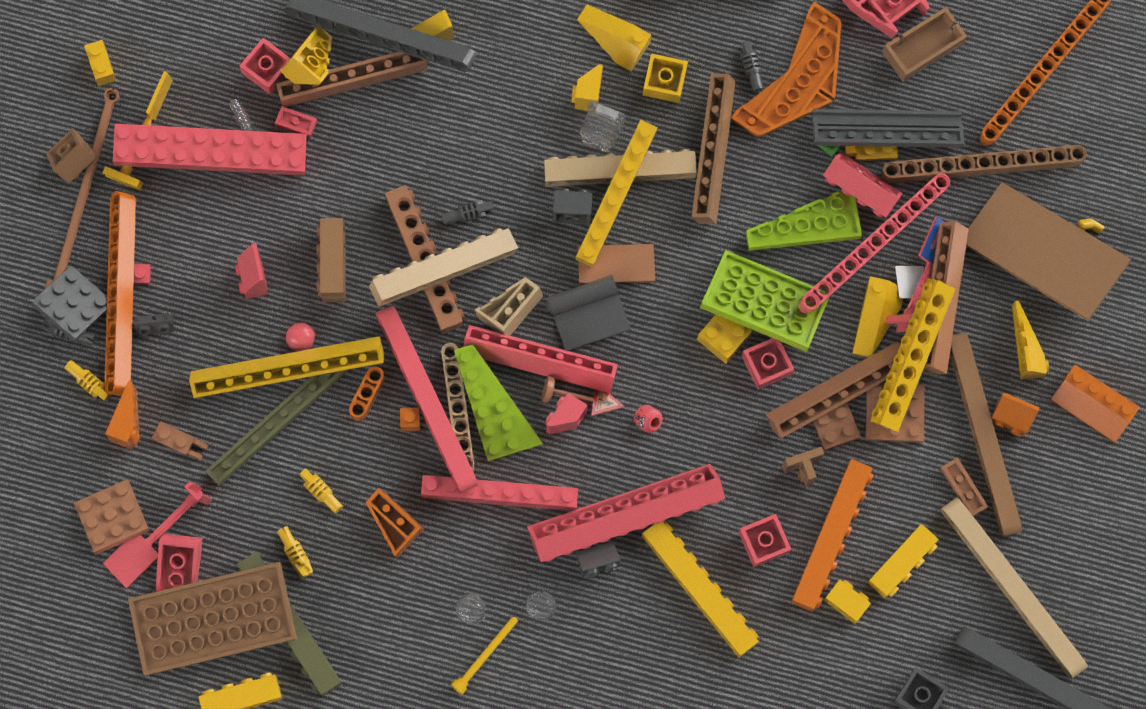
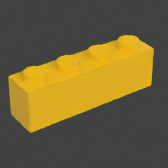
M921 524L868 581V584L884 599L888 595L892 597L899 589L897 585L901 581L905 583L910 578L912 568L918 569L925 561L923 556L926 553L931 555L938 547L935 543L939 539Z
M271 673L262 674L260 679L252 680V678L242 680L241 684L233 686V684L224 685L222 690L215 692L214 689L202 692L203 695L198 696L202 709H251L283 699L277 676Z

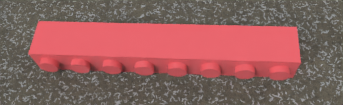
M471 325L468 327L463 347L473 344L483 360L543 376H552L558 380L611 393L618 364Z
M423 475L421 497L424 499L574 511L577 508L578 488L477 480L478 486L459 493L452 477Z

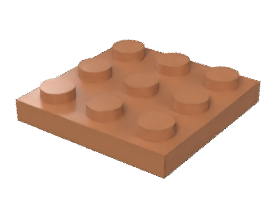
M880 383L866 391V440L924 442L925 385L917 384L898 432L870 421L885 383Z
M128 479L74 502L95 555L150 531Z

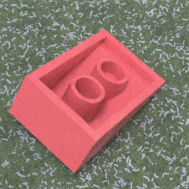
M254 243L237 257L238 264L235 265L236 274L241 276L242 281L238 283L240 293H244L246 299L268 294L262 260L257 245Z
M163 534L159 540L156 592L198 581L202 538Z

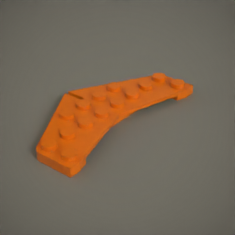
M813 2L808 10L788 71L748 103L738 108L732 115L731 121L752 135L762 137L811 114L812 109H822L832 104L833 101L831 99L835 100L841 20L816 2ZM820 92L824 93L825 95H827V96L830 97L831 99L827 98L826 96H824V95L821 94Z

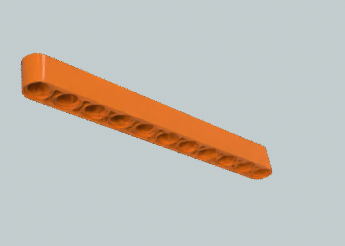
M1090 0L984 127L979 138L984 146H992L1103 14L1111 0H1106V2ZM1087 11H1093L1095 16L1089 15ZM1076 24H1081L1084 29L1077 28ZM1065 38H1071L1073 42L1068 43ZM1053 51L1060 52L1062 56H1056ZM1042 65H1048L1050 70H1045ZM1031 78H1036L1039 81V83H1033L1031 81ZM1019 92H1025L1028 97H1022ZM1013 105L1016 111H1011L1008 106ZM996 119H1002L1005 124H998ZM985 133H991L994 138H987Z
M119 191L113 192L110 198L104 388L107 394L122 396L127 382L131 381L136 198L132 194Z

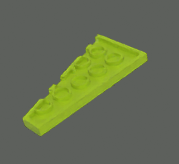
M837 191L827 198L818 199L795 209L792 213L781 215L778 219L746 230L748 250L861 239L862 233L856 198L853 195L847 196L842 191Z

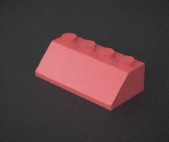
M842 152L835 156L823 174L829 184L833 186L835 184L842 188L841 191L847 196L853 195L857 198L859 204L864 207L868 205L873 209V213L879 217H887L903 194Z

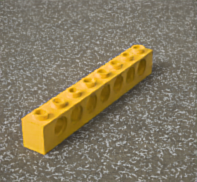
M927 278L923 285L921 296L915 305L912 318L908 322L906 333L901 340L898 353L894 357V363L887 375L883 390L880 392L877 405L872 412L871 422L896 432L899 431L956 290L955 288L939 280Z

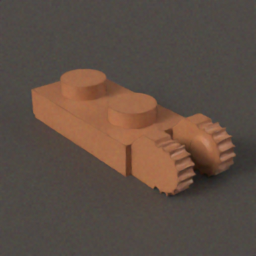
M161 421L152 436V440L198 460H201L203 456L198 452L190 450L192 445L194 444L201 449H207L208 447L207 444L195 439V437Z

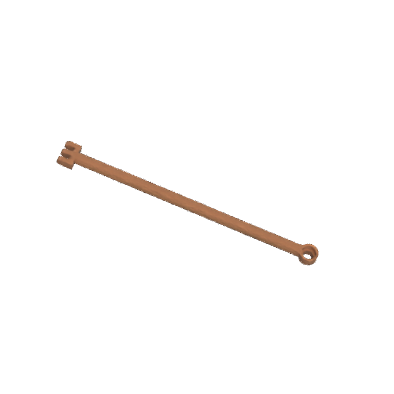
M112 88L107 89L104 93L106 101L92 146L96 158L92 165L86 167L53 281L47 280L45 289L67 269L114 104L118 103L120 99L116 89H114V95L116 96L114 100L109 99L113 95Z

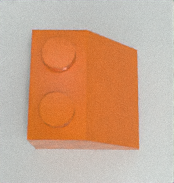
M1003 393L997 400L991 415L993 426L999 429H1009L1013 435L1019 437L1025 436L1040 407Z

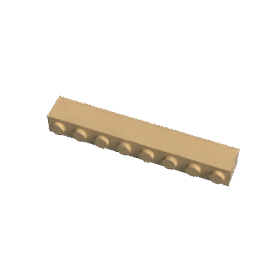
M682 149L679 152L664 150L660 153L647 151L633 182L696 178L695 151H690V149ZM609 153L600 157L586 155L583 158L568 156L566 159L549 157L548 160H544L545 187L611 183L624 154L615 156V154Z
M509 228L505 230L497 229L489 236L481 235L471 243L466 241L459 244L458 248L455 249L447 248L437 256L434 254L424 258V261H413L403 269L400 267L390 271V274L385 276L383 274L375 276L369 288L378 307L514 255L518 246Z

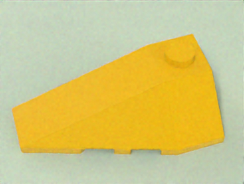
M588 4L577 19L584 29L600 44V47L611 56V59L632 72L651 42V34Z
M317 25L280 72L294 84L320 85L328 75L327 65L330 61L328 54L331 51L332 36Z
M870 276L867 282L852 354L863 357H870L874 354L891 325L885 323L888 316L897 315L901 309L903 298H899L898 285L889 280Z
M1015 301L1012 305L1020 378H1044L1047 372H1049L1048 360H1045L1042 348L1020 302Z

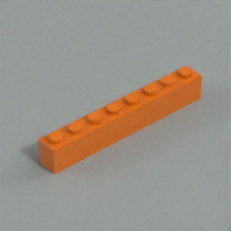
M853 459L850 460L791 603L811 612L814 611L815 607L819 609L823 600L820 597L822 590L826 591L830 580L827 579L830 572L834 573L838 563L835 561L837 554L841 555L845 545L842 544L844 536L848 538L852 527L849 526L851 519L855 520L858 515L859 509L856 508L858 502H863L867 493L863 491L865 485H870L874 476L871 473L872 467Z

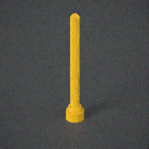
M511 617L466 673L451 683V687L459 694H464L467 690L468 681L517 624L518 619L516 617Z

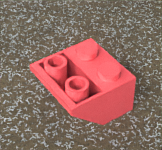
M569 393L565 397L562 396L556 404L555 413L551 412L546 419V432L554 434L576 429L587 414L588 405Z

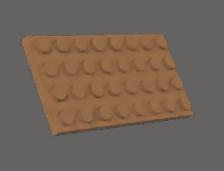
M281 562L128 599L144 676L297 640Z

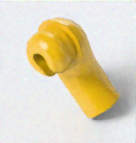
M1091 218L1081 219L1076 227L1083 231L1091 229L1098 234L1105 227Z

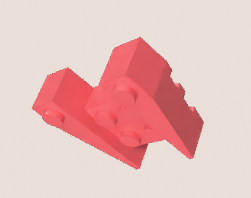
M842 0L851 12L892 39L898 32L897 28L893 25L915 8L923 16L929 10L927 0Z

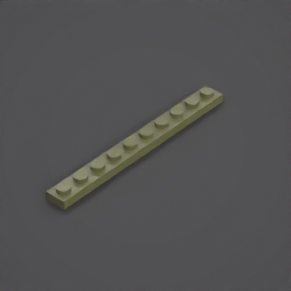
M350 369L311 376L205 472L220 486Z

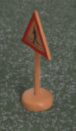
M547 376L544 383L541 401L545 403L551 400L553 393L563 396L569 393L577 399L593 402L591 417L625 408L622 403L608 392L595 389L594 398L554 389L555 379L552 376Z

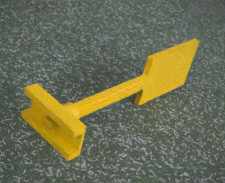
M165 71L146 110L148 116L142 125L151 126L152 120H156L172 84V78ZM105 166L102 172L105 174V177L139 191L143 186L140 180L130 176L133 171L132 166H122L120 171Z

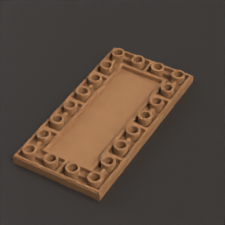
M1003 182L968 228L967 248L1087 321L1090 320L1131 262V259Z

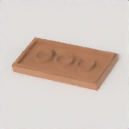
M654 244L603 245L593 267L578 261L579 285H584L610 275L613 276L615 284L655 282Z

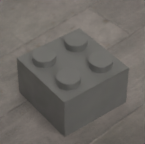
M566 188L554 190L552 223L590 225L592 193H589L588 190H577V192Z
M915 667L893 701V704L901 709H938L950 688Z

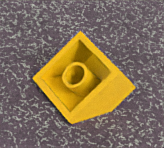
M597 65L578 79L577 86L573 85L571 102L575 103L574 109L595 112L598 106L603 65Z

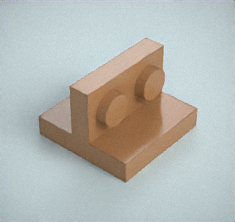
M822 447L785 459L782 465L784 474L799 469L797 474L800 482H804L805 487L812 485L816 479L812 464L821 461L824 455Z

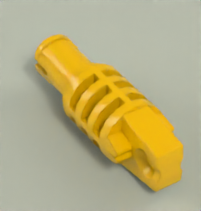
M73 360L66 364L64 369L73 375L77 383L94 398L99 396L102 400L107 401L111 397V394L105 392L104 383L89 370H83Z
M306 468L300 473V477L305 481L303 485L319 502H324L334 514L343 508V505L332 495L333 492L316 473L312 475Z
M288 526L284 527V530L282 528L279 529L277 534L284 544V552L293 568L301 578L311 575L313 573L312 567L300 543L294 540Z

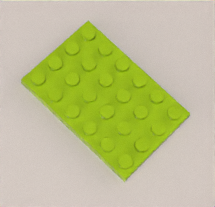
M725 250L700 308L807 352L829 298L812 313L804 314L799 310V301L814 286ZM819 289L821 294L826 295L824 290ZM805 300L807 306H813L811 301Z

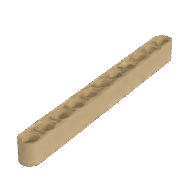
M956 497L942 507L941 512L1066 675L1073 679L1088 667L1085 660L961 500Z

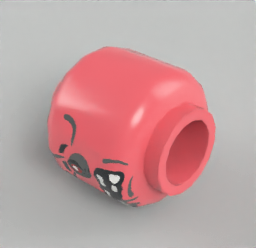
M650 405L639 407L634 415V422L637 427L648 433L657 431L663 420L660 411Z

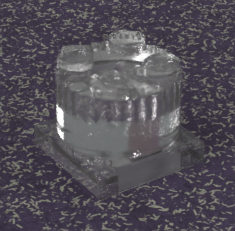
M591 101L588 107V114L579 132L580 136H582L581 141L587 145L594 144L599 146V149L609 152L610 148L615 147L620 132H623L626 115Z

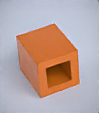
M419 407L400 408L401 432L421 431Z

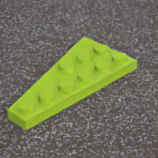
M473 344L454 350L487 461L542 445V441Z

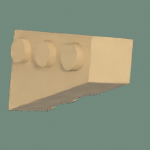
M526 277L506 289V292L500 296L490 299V302L486 305L476 308L475 312L478 319L496 332L510 336L543 297L540 287Z

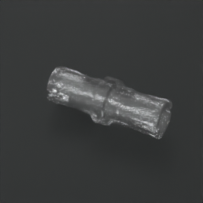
M240 99L231 101L229 106L236 117V123L240 125L242 131H256Z

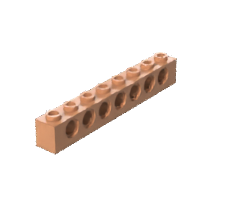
M404 185L386 192V201L411 261L421 262L422 256L435 255L434 251H437L433 240L429 241L427 234L430 233L426 223L422 224L420 220L422 213L419 206L415 207L413 203L415 197L412 190H408L407 186ZM406 204L410 208L407 211H402L399 209L400 206ZM410 221L417 224L414 228L406 226ZM417 238L424 240L421 245L413 243ZM450 280L424 289L442 334L462 327L463 320L465 319L462 309H458L455 304L458 302L455 292H450L448 287L451 285ZM442 289L445 291V294L443 296H436L435 291ZM446 306L452 308V311L448 314L442 312V309Z

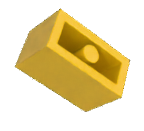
M103 40L84 45L98 87L115 82L116 78Z
M839 580L824 601L856 624L871 603L862 592L858 594L853 590V585L848 581Z

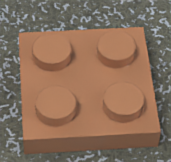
M847 402L813 421L824 451L861 437Z

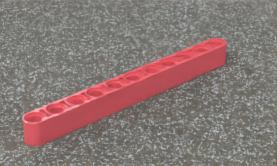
M941 173L929 181L806 293L799 301V310L804 314H810L934 202L949 187V177ZM936 181L940 182L942 184V187H939L936 184ZM923 193L928 194L930 199H926ZM910 205H914L917 211L912 210ZM897 217L903 218L904 223L900 222ZM884 228L889 229L890 232H891V235L887 234V233L885 232ZM871 240L876 241L878 243V247L874 246ZM858 252H862L865 255V258H861L858 255ZM845 264H849L852 270L846 269ZM832 276H836L839 279V283L834 282ZM819 288H823L826 295L821 294ZM805 300L811 301L813 306H807Z
M394 305L375 312L381 329L459 493L478 486L474 472Z

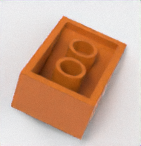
M128 381L105 434L110 442L132 450L133 446H137L140 440L137 390L133 383Z

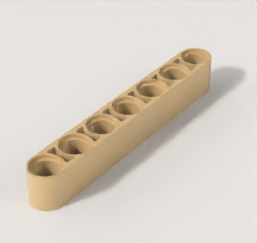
M447 343L442 347L441 353L451 426L459 443H466L468 445L464 454L474 471L463 379L456 356L447 357L445 355L447 350L454 351L458 347L453 343ZM455 368L458 370V373L455 376H451L447 373L448 370ZM453 387H458L461 391L455 395L450 390ZM460 405L463 411L455 413L452 410L453 407ZM458 424H463L466 428L463 432H458L455 430V427Z

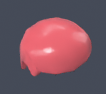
M295 323L287 330L286 343L290 349L296 352L308 350L314 343L315 332L306 323Z

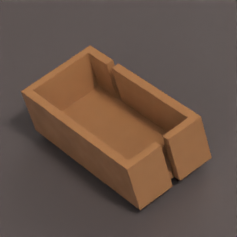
M947 7L903 33L901 38L897 37L884 46L883 55L903 82L965 43L968 36L958 23L954 26L956 20Z
M320 218V225H317L318 241H320V243H317L318 260H320V262H317L318 278H320V280H317L318 297L321 296L323 302H346L344 219Z

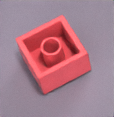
M262 38L239 67L244 76L271 95L277 88L276 83H280L285 79L284 74L280 70L290 57Z
M773 338L748 348L742 353V358L758 390L791 376L795 370L781 341Z
M776 514L742 527L738 532L753 567L784 556L791 551V547Z

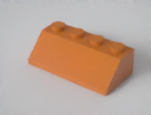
M1077 365L1070 369L1051 398L1052 402L1114 443L1140 408Z

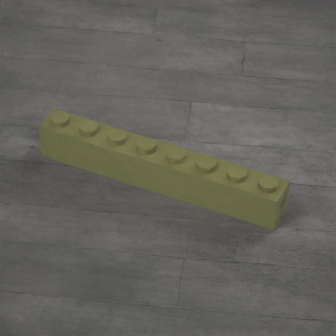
M256 551L237 563L240 568L237 572L264 566L265 563ZM290 603L297 640L284 642L283 644H289L292 649L289 652L295 662L299 660L303 667L299 669L305 678L310 677L313 681L310 686L316 695L320 693L323 697L342 685V682Z

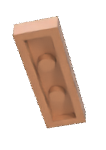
M958 457L940 468L954 492L972 516L988 508V505Z

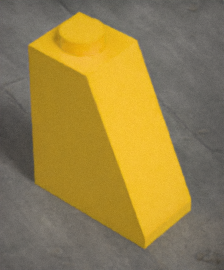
M446 10L411 28L447 41L453 39V26Z

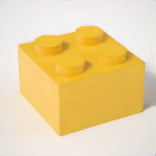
M651 54L643 96L679 103L688 61Z
M715 315L698 334L697 341L727 364L751 336L752 330Z

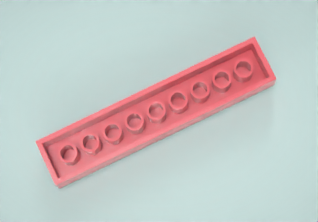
M115 124L114 166L305 176L307 134Z
M711 464L541 521L527 526L540 561H551L560 555H569L575 550L589 548L592 544L606 542L616 536H624L630 531L644 529L647 525L653 523H662L665 519L679 517L685 512L699 510L708 504H717L720 500L726 498L719 476Z

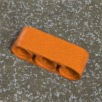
M379 367L369 368L350 404V416L355 421H362L367 417L384 383V374ZM374 373L381 376L377 381L371 380L370 377ZM369 390L372 392V395L369 398H364L362 396L363 391ZM361 407L363 408V413L355 415L353 410Z

